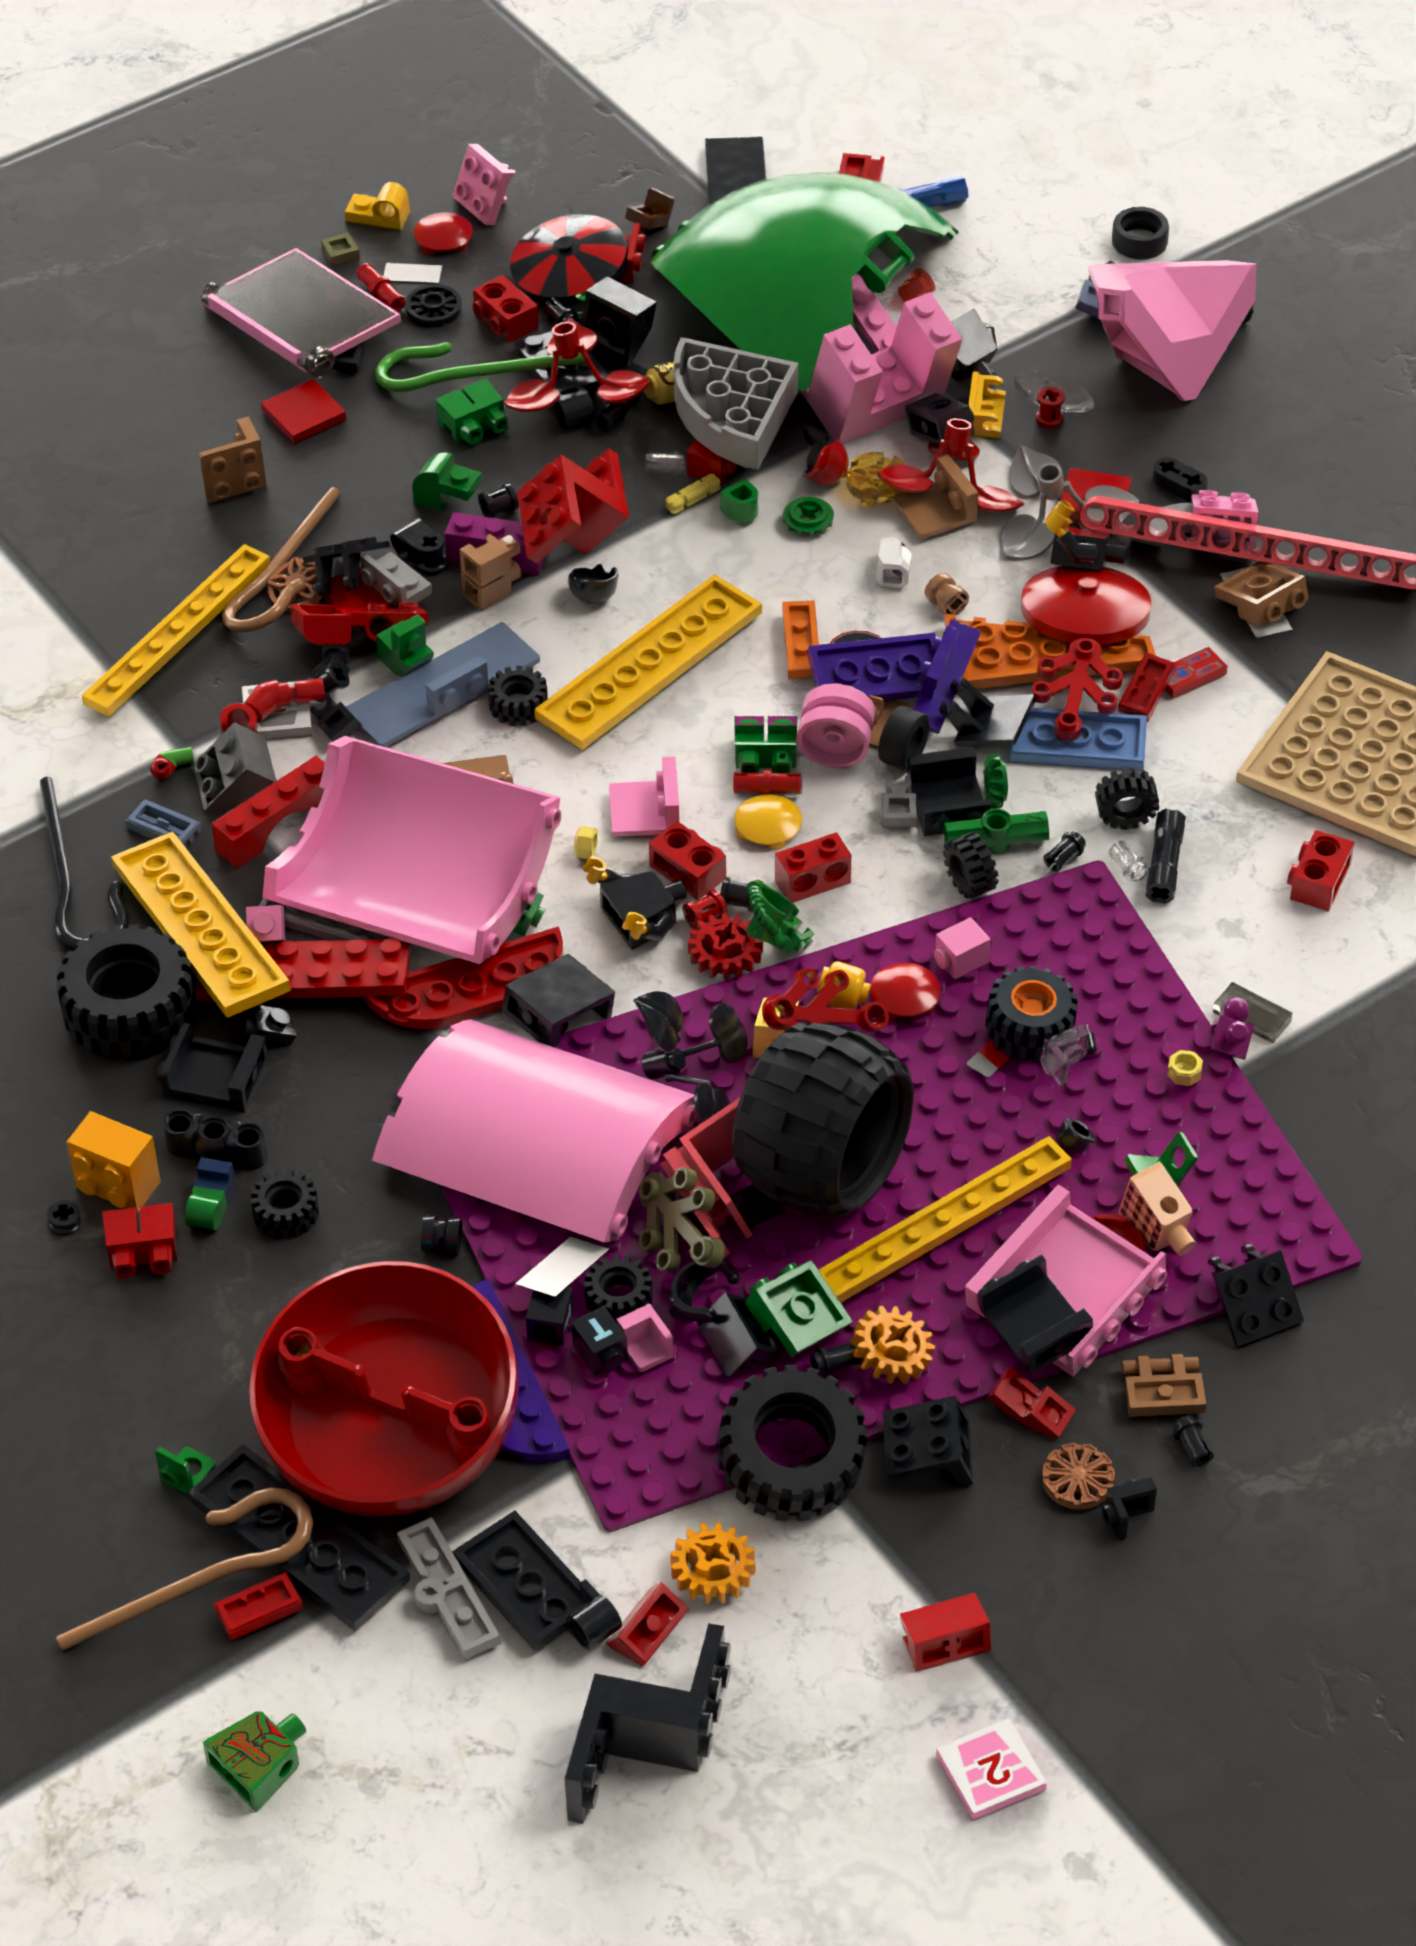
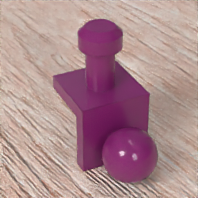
M1233 997L1225 1002L1223 1006L1224 1016H1218L1212 1023L1211 1028L1215 1029L1210 1048L1211 1051L1242 1060L1246 1059L1254 1025L1244 1022L1250 1012L1249 1005L1244 999Z

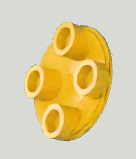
M770 794L755 796L743 802L735 813L736 835L753 843L767 845L770 849L780 850L800 830L802 814L797 805L785 797Z

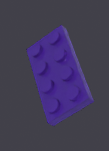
M935 633L809 646L807 656L816 687L823 684L852 686L864 692L869 698L870 695L882 698L884 701L918 698L924 681L918 678L925 660L929 662L933 660L934 656L930 655L929 651L936 635Z

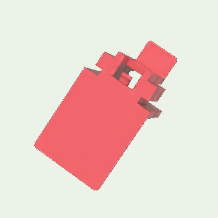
M740 1098L679 1138L683 1146L678 1150L676 1147H673L664 1153L663 1156L666 1160L660 1164L669 1177L674 1176L675 1171L679 1167L695 1170L698 1177L695 1188H707L714 1192L715 1202L713 1207L709 1211H694L693 1214L709 1237L718 1238L721 1241L720 1236L722 1234L718 1227L726 1222L724 1218L728 1215L732 1217L746 1239L753 1235L733 1201L713 1174L714 1171L734 1158L732 1133ZM680 1189L678 1192L682 1198L691 1196L693 1190L685 1191ZM724 1244V1247H725L724 1257H726L727 1255L730 1254V1252H729V1250L727 1249V1247H726L725 1244Z

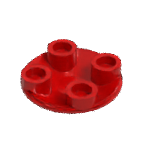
M446 212L426 216L414 228L415 240L421 245L422 252L428 255L435 254L438 251L453 250L463 252L467 250L469 246L468 241L473 234L472 225L465 217Z
M895 963L884 967L876 973L871 981L870 994L874 1002H880L886 1007L889 1019H896L898 1017H913L934 1013L940 998L941 987L938 978L929 969L914 963Z

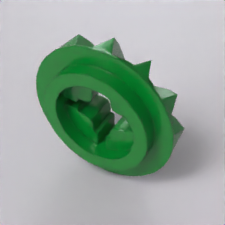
M815 497L795 499L785 507L783 512V522L787 523L788 530H796L799 536L803 533H809L811 536L815 532L824 533L826 528L832 527L834 511L831 505Z
M998 754L988 755L984 762L983 770L984 793L986 794V800L990 799L992 809L1002 808L1008 796V778L1005 763L1000 760Z

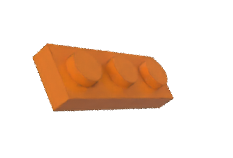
M815 600L782 602L788 679L813 678L807 651L809 646L819 645Z

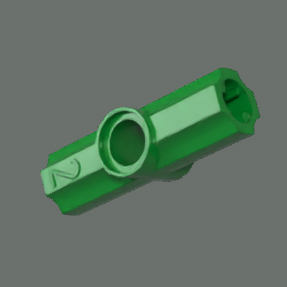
M991 809L985 812L981 819L943 823L945 844L969 832H975V834L980 835L981 840L984 839L987 843L986 849H990L992 854L1006 852L1011 844L1049 840L1050 835L1046 811L1010 815L1002 809Z

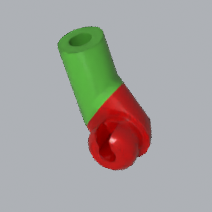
M192 747L160 752L150 766L151 774L157 779H166L177 766L194 763Z

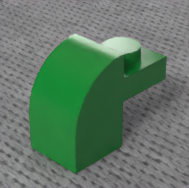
M437 453L427 461L413 480V502L442 511L452 497L468 501L482 483V473L454 464L453 454Z
M418 614L406 621L402 620L376 635L377 657L396 675L403 676L433 658L434 652L426 644V622Z

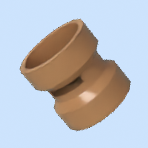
M940 573L934 576L926 585L924 595L932 604L938 605L939 611L944 616L945 614L959 615L969 602V594L961 586H956L955 580L947 573Z

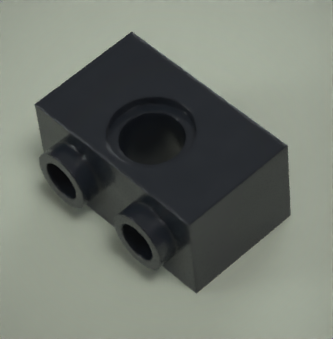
M934 393L905 406L911 435L940 445V440H944L947 421L950 419H963L972 424L971 435L975 434L973 426L974 415L968 404Z

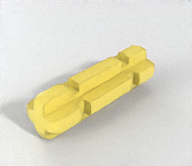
M709 474L701 479L702 482L698 480L679 490V495L674 493L665 499L666 509L671 514H677L684 510L683 506L688 508L708 496L707 493L711 495L719 491L721 488L719 478L714 474Z

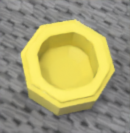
M581 826L577 830L574 838V853L577 858L588 859L591 856H595L598 843V830L596 828Z
M1180 1050L1170 1056L1167 1076L1177 1085L1191 1086L1201 1079L1203 1060L1195 1052Z

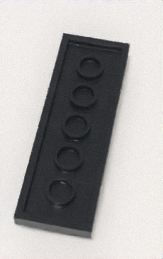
M244 1444L188 1492L189 1501L206 1515L213 1510L226 1509L253 1492L270 1487L288 1489L300 1495L310 1507L313 1527L310 1539L300 1553L286 1562L271 1566L281 1574L286 1572L291 1582L354 1631L360 1628L410 1581L409 1571L326 1507L308 1498L293 1487L277 1469ZM270 1503L258 1507L233 1523L220 1526L255 1553L279 1548L286 1544L295 1534L298 1523L296 1514L291 1508L283 1504Z

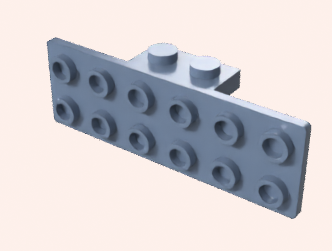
M501 622L351 703L346 708L362 724L360 729L376 745L387 747L487 692L491 677L496 678V672L499 670L504 674L506 667H511V670L515 671L516 666H522V671H525L527 667H532L540 662V655L505 623Z

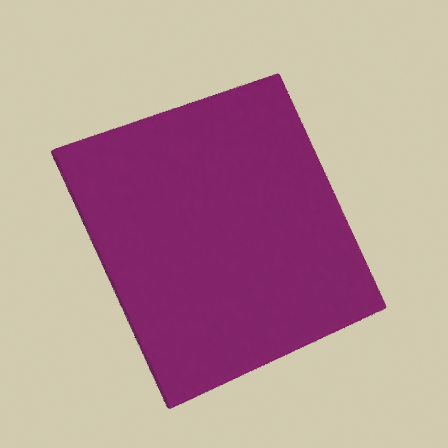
M1096 860L771 965L744 974L740 978L734 977L674 997L681 1008L684 1019L683 1028L678 1032L681 1040L676 1048L681 1050L715 1039L710 1030L709 1017L711 1010L716 1005L722 1003L729 1004L739 1014L740 1021L744 1025L748 1038L746 1054L740 1061L735 1063L724 1062L720 1056L718 1046L686 1056L685 1067L677 1074L710 1081L713 1088H721L726 1093L731 1104L741 1097L749 1075L759 1060L758 1058H753L754 1025L763 998H768L775 994L784 995L794 984V976L799 970L805 968L814 969L820 981L824 967L830 968L834 962L840 961L862 968L866 974L865 982L871 984L876 973L886 966L895 963H914L933 972L938 978L941 987L936 1010L931 1015L889 1019L886 1027L874 1032H867L858 1024L829 1023L847 1026L871 1036L894 1052L899 1061L907 1065L911 1073L914 1088V1106L909 1131L897 1162L880 1190L863 1207L848 1216H820L802 1213L786 1205H780V1214L750 1228L753 1235L746 1239L732 1217L728 1215L724 1218L726 1222L718 1227L722 1234L720 1238L730 1252L723 1259L726 1262V1266L732 1272L738 1273L740 1280L737 1284L731 1285L722 1272L711 1275L696 1290L692 1299V1307L710 1308L725 1292L748 1298L751 1295L749 1291L751 1286L765 1277H768L770 1281L778 1278L777 1274L792 1263H796L799 1267L812 1260L819 1270L1042 1139L1050 1136L1057 1143V1130L1066 1118L1079 1120L1094 1135V1142L1085 1152L1067 1154L1072 1159L1071 1168L843 1301L841 1304L853 1323L843 1331L791 1358L772 1329L768 1332L781 1355L772 1364L752 1359L734 1378L729 1377L725 1374L697 1322L683 1321L671 1317L669 1314V1309L673 1306L669 1299V1296L672 1295L671 1284L676 1274L685 1265L695 1260L692 1259L689 1252L691 1246L679 1232L678 1253L680 1255V1265L674 1273L657 1269L656 1257L659 1251L654 1253L640 1248L639 1236L647 1228V1208L641 1203L639 1187L628 1210V1223L623 1235L617 1241L601 1242L440 1185L454 1216L462 1217L463 1235L484 1279H489L570 1448V1458L606 1531L614 1532L732 1490L726 1486L723 1480L724 1471L718 1467V1448L716 1446L721 1417L724 1408L728 1406L729 1398L733 1392L739 1388L743 1389L744 1381L752 1375H756L761 1379L763 1370L775 1367L777 1372H783L785 1365H797V1371L807 1372L808 1367H811V1353H815L819 1347L826 1350L850 1342L855 1334L853 1331L859 1319H863L868 1310L875 1314L879 1306H883L887 1313H891L893 1307L896 1306L899 1309L900 1315L904 1316L908 1311L912 1312L911 1320L913 1322L923 1320L925 1323L921 1330L922 1332L932 1333L933 1336L929 1343L935 1345V1349L931 1355L932 1360L927 1370H923L918 1379L911 1376L906 1384H903L899 1377H895L892 1384L888 1383L887 1376L881 1374L877 1379L874 1378L875 1370L872 1367L864 1370L861 1368L864 1358H861L859 1365L831 1371V1376L839 1381L838 1389L841 1391L849 1389L855 1397L853 1407H861L865 1416L863 1425L867 1427L868 1431L867 1441L884 1435L883 1413L885 1411L952 1396L957 1397L962 1407L987 1399L1003 1371L1010 1366L1031 1383L1063 1372L1064 1370L1051 1363L1029 1375L989 1321L966 1305L965 1285L1057 1185L1070 1192V1204L1089 1217L1098 1214L1120 1216L1118 1212L1129 1179L1133 1176L1124 1162L1126 1156L1160 1157L1178 1132L1184 1133L1198 1156L1197 1162L1178 1186L1193 1211L1187 1231L1196 1241V1245L1185 1255L1178 1256L1170 1245L1159 1251H1153L1145 1243V1253L1155 1258L1161 1251L1166 1254L1167 1277L1157 1290L1152 1289L1145 1296L1140 1310L1134 1316L1129 1315L1121 1323V1328L1116 1337L1110 1342H1104L1098 1349L1095 1360L1225 1314L1211 1273L1215 1271L1213 1265L1208 1264V1259L1218 1256L1224 1264L1232 1268L1245 1264L1244 1260L1248 1259L1246 1253L1241 1252V1246L1250 1243L1256 1251L1264 1255L1282 1250L1294 1289L1361 1265L1362 1253L1233 1057L1210 1050L1215 1030L1211 1028L1212 1025L1103 861ZM971 917L991 939L990 962L954 979L946 969H941L935 961L936 934ZM1021 966L1024 969H1029L1030 966H1037L1038 970L1043 971L1047 968L1052 970V974L1055 976L1057 974L1062 975L1065 978L1064 983H1071L1074 988L1073 993L1077 994L1078 1010L1073 1037L1062 1053L1056 1051L1054 1058L1048 1060L1046 1057H1042L1041 1061L1033 1062L1032 1058H1026V1061L1018 1060V1056L1012 1055L990 1077H986L967 1065V1062L991 1040L987 1036L985 1019L990 989L993 988V983L997 978L1001 979L1004 972L1010 971L1013 973L1016 967ZM804 974V982L808 985L809 978L806 974ZM819 982L815 988L807 990L799 999L798 1006H807L817 995ZM870 990L865 1004L874 1002ZM858 1003L856 1009H860L865 1004ZM639 1009L565 1032L560 1036L559 1045L554 1048L649 1079L642 1068V1057L644 1053L653 1051L656 1045L648 1033L642 1013ZM868 1014V1019L871 1023L872 1019L871 1016ZM797 1021V1023L804 1025L807 1023L806 1021ZM1086 1024H1088L1089 1032L1094 1033L1097 1051L1092 1055H1086L1083 1052L1080 1035L1083 1034L1082 1025L1085 1032H1087ZM1180 1050L1195 1052L1203 1060L1201 1079L1191 1086L1177 1085L1167 1076L1169 1058ZM665 1077L653 1080L694 1094L697 1086L677 1081L667 1083ZM402 1085L397 1088V1090H396V1091H397V1094H398L400 1088L402 1087ZM698 1116L695 1123L690 1126L689 1131L680 1133L662 1149L658 1161L655 1164H651L644 1178L651 1172H658L663 1174L665 1178H669L660 1165L666 1160L663 1154L673 1147H676L678 1150L683 1146L679 1138L700 1125ZM1181 1147L1174 1154V1162L1178 1168L1183 1165L1185 1154ZM734 1158L713 1172L728 1196L752 1185V1181L743 1175L741 1169L736 1166ZM678 1191L672 1192L671 1199L673 1201L683 1199ZM661 1211L660 1232L663 1235V1244L660 1250L664 1249V1214ZM693 1212L685 1214L703 1236H709ZM569 1237L608 1248L609 1250L594 1262L599 1267L601 1258L606 1257L607 1261L610 1262L612 1261V1255L618 1254L620 1261L624 1260L625 1255L631 1256L632 1264L638 1259L642 1262V1268L647 1266L652 1278L653 1299L650 1305L672 1334L673 1358L644 1372H639L628 1357V1360L616 1369L606 1370L595 1376L573 1346L571 1326L572 1321L590 1313V1309L587 1310L584 1288L586 1272H590V1267L567 1286L572 1288L574 1311L564 1346L527 1341L525 1318L533 1289L517 1285L516 1283ZM621 1284L612 1285L604 1290L606 1294L611 1296H624L633 1291L629 1286ZM784 1418L771 1421L762 1426L756 1433V1442L760 1450L771 1461L784 1467L793 1468L826 1456L828 1452L827 1444L822 1435L808 1423L797 1419Z

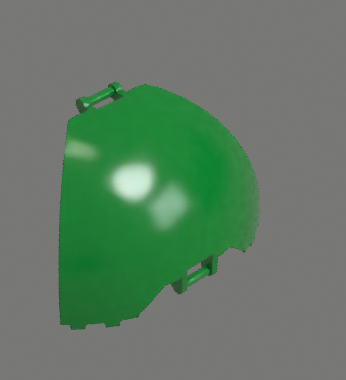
M825 172L786 174L757 181L730 192L702 209L690 221L685 220L679 225L678 231L664 245H659L652 251L653 259L650 263L740 350L798 363V389L805 392L810 387L812 381V372L815 370L823 336L849 324L853 328L856 327L853 324V276L857 273L872 292L882 293L889 287L890 280L903 267H908L915 258L912 250L895 235L901 228L937 236L940 240L945 235L952 240L959 231L929 206L909 194L879 181L850 174ZM876 247L892 261L883 271L867 257Z

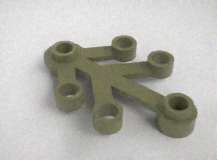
M679 1167L675 1171L674 1176L665 1178L661 1173L651 1172L639 1186L641 1203L647 1208V1228L639 1236V1246L644 1251L654 1253L659 1251L656 1257V1267L660 1271L674 1273L680 1265L678 1232L691 1246V1257L698 1265L716 1268L724 1258L725 1247L723 1242L718 1238L703 1236L685 1215L698 1210L709 1211L715 1202V1194L711 1189L695 1188L698 1177L693 1169ZM680 1189L685 1191L693 1190L689 1197L676 1201L671 1199L672 1192ZM660 1211L664 1214V1249L660 1250L663 1244V1235L660 1232Z

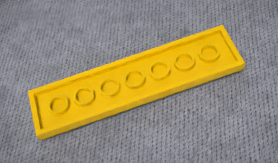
M716 574L712 575L535 708V719L581 750H584L762 614V603Z
M174 832L111 856L114 869L163 934L165 933L173 938L176 944H179L185 950L187 959L190 961L191 971L227 1018L291 991L289 979Z

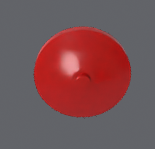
M1057 566L1044 570L1027 581L1022 590L1021 612L1025 620L1034 629L1053 639L1072 643L1079 638H1090L1097 641L1100 645H1106L1127 640L1140 633L1147 626L1151 615V597L1147 589L1139 581L1115 569L1104 567L1102 571Z

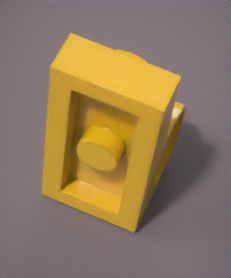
M389 182L382 187L378 197L353 194L345 210V221L402 230L410 214L408 193L400 184Z

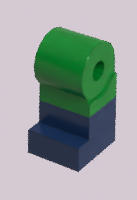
M201 1158L197 1167L198 1176L192 1189V1195L189 1197L186 1205L185 1224L191 1227L217 1230L236 1187L233 1163Z

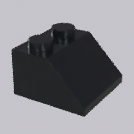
M606 277L586 290L581 325L596 334L598 341L593 348L594 350L628 367L633 362L652 329L657 302Z

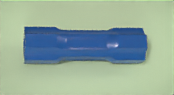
M962 174L926 185L898 189L930 208L965 202L969 198L966 180Z

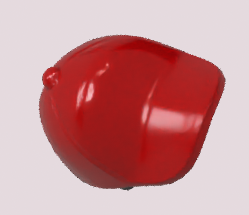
M804 427L805 439L812 447L807 456V470L804 471L806 474L802 475V477L820 485H831L842 477L845 478L848 475L849 456L842 442L839 439L836 440L832 435L824 434L813 427Z

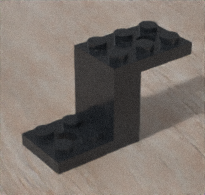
M708 1623L691 1691L594 1674L564 1778L568 1821L584 1824L587 1810H594L599 1791V1785H596L595 1781L598 1773H605L608 1755L695 1772L699 1771L702 1757L709 1758L713 1742V1733H710L712 1722L718 1723L722 1708V1699H719L721 1688L727 1689L730 1679L731 1665H728L731 1644L725 1642L724 1626Z

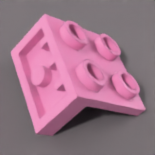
M1200 490L1199 494L1191 495L1194 514L1257 525L1259 511L1255 499L1250 498L1249 494L1235 492L1231 493V497L1218 496L1216 491ZM1192 524L1191 537H1196L1199 534V529ZM1218 530L1214 533V538L1219 543H1227L1231 540V536L1226 530ZM1256 536L1247 537L1245 539L1246 545L1251 549H1255Z
M676 756L662 757V771H656V781L609 784L612 836L659 835L675 822H679Z

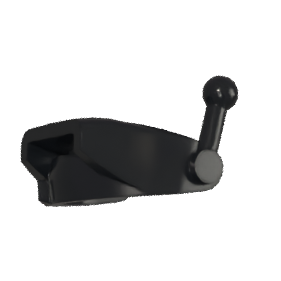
M724 1259L716 1268L700 1266L695 1261H692L685 1265L674 1277L671 1284L672 1295L669 1296L673 1306L669 1309V1314L671 1317L683 1321L712 1322L717 1315L714 1309L692 1307V1299L696 1290L704 1280L717 1272H722L731 1285L737 1284L740 1276L726 1266Z

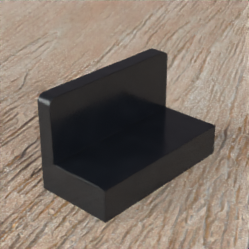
M725 1292L710 1307L717 1312L715 1320L712 1322H697L725 1374L734 1378L752 1359L772 1364L781 1353L769 1332L764 1333L744 1303L747 1298Z

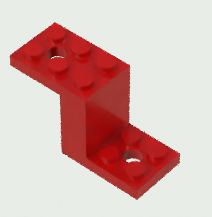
M610 448L594 458L585 469L560 455L552 463H548L530 482L525 483L517 492L527 558L536 564L563 541L586 555L629 518L618 454Z

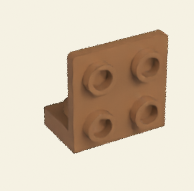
M249 416L237 420L238 433L234 434L235 443L199 453L204 493L208 503L267 487L261 439Z
M949 454L937 458V472L934 474L935 482L932 488L924 492H905L893 496V504L920 539H926L977 521L978 491Z

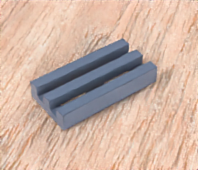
M146 799L125 820L127 829L150 839L174 832L185 848H187V842L191 844L194 840V834L198 835L202 831L201 822ZM145 812V813H147V814H150V815H152V816H154V817H157V819H155V818H153V817H151V816H148V815H146V814H143V813ZM169 823H171V824H173V825H176V826H178V827H180V828H183V829H185V831H184V830H181V829H179V828H177V827H174V826L170 825Z

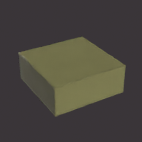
M349 232L321 240L322 251L332 267L360 259L359 248Z

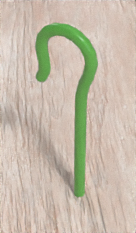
M443 342L434 346L406 347L387 354L379 361L375 369V377L377 383L384 389L393 392H407L448 380L551 368L553 355L446 368L405 380H396L387 376L388 370L400 361L435 358L450 353L452 345L448 342ZM579 352V355L571 360H565L559 356L558 367L584 364L586 362Z

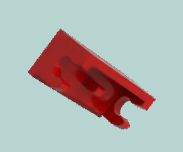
M975 1593L900 1613V1622L906 1633V1636H903V1641L916 1672L991 1651L990 1621Z

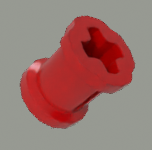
M1056 387L1042 388L1037 394V401L1040 407L1036 414V422L1040 426L1049 429L1059 427L1064 420L1061 405L1064 404L1065 394Z
M715 889L708 891L706 897L694 903L687 902L683 904V915L692 929L697 930V922L699 920L708 923L709 915L719 919L722 918L723 913L728 915L726 902Z

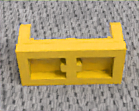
M973 372L969 407L974 415L973 426L975 434L971 436L1001 438L1006 391L992 390L988 387L992 384L997 386L1003 385L1001 377L979 375V372Z

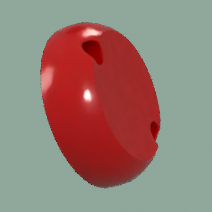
M384 1261L362 1264L341 1270L309 1286L291 1300L277 1315L266 1331L253 1362L249 1386L250 1406L255 1428L264 1450L284 1478L305 1496L325 1507L348 1514L377 1517L404 1515L427 1509L449 1499L476 1480L494 1461L505 1444L517 1410L519 1390L517 1359L510 1336L498 1313L476 1289L462 1279L434 1267L410 1262Z

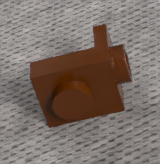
M655 188L648 189L645 203L628 207L625 219L634 223H640V230L652 231V228L668 226L675 199Z

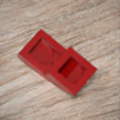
M1011 1366L1003 1371L987 1397L989 1401L1017 1421L1055 1440L1060 1437L1076 1411L1073 1406L1049 1386L1039 1390Z

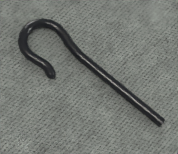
M43 777L40 780V788L59 890L54 931L62 944L74 950L75 944L83 938L74 936L67 927L72 904V882L53 779L51 777ZM116 880L111 883L108 891V901L115 916L114 926L119 925L120 928H128L129 914L122 900L124 885L121 881Z

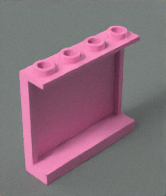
M1057 1185L965 1285L966 1305L985 1317L980 1311L978 1291L990 1280L1000 1279L1014 1271L1021 1262L1033 1260L1042 1254L1046 1259L1047 1276L1075 1312L1085 1308L1093 1318V1328L1068 1354L1052 1362L1074 1377L1082 1367L1087 1368L1093 1363L1098 1349L1105 1341L1110 1342L1116 1337L1121 1328V1323L1129 1315L1134 1316L1140 1310L1145 1296L1152 1289L1157 1290L1163 1284L1167 1277L1166 1254L1161 1251L1155 1258L1149 1256L1070 1204V1192Z

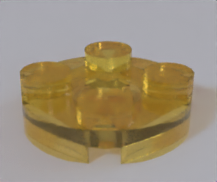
M882 452L862 454L856 457L851 462L850 469H847L846 486L854 497L860 499L863 506L874 507L879 503L893 501V496L905 492L887 485L880 478L873 479L872 477H878L877 471L881 472L886 467L906 465V463L894 455L893 460L885 458Z

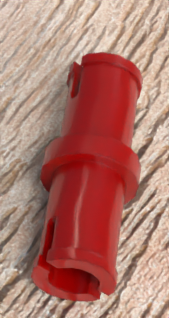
M362 264L357 269V279L369 288L371 296L377 300L380 299L385 305L396 312L405 306V297L399 294L392 287V282L387 277L381 276L371 264Z
M764 770V773L734 772L733 791L735 794H802V773H772V770Z

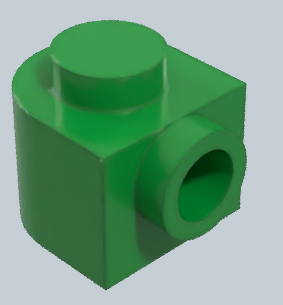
M746 479L727 487L720 492V511L734 522L747 523L753 521L758 516L757 488Z

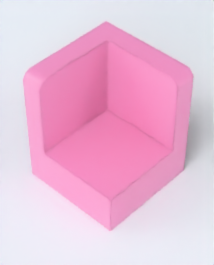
M650 1303L617 1319L618 1326L627 1337L628 1357L639 1372H644L673 1358L672 1334Z

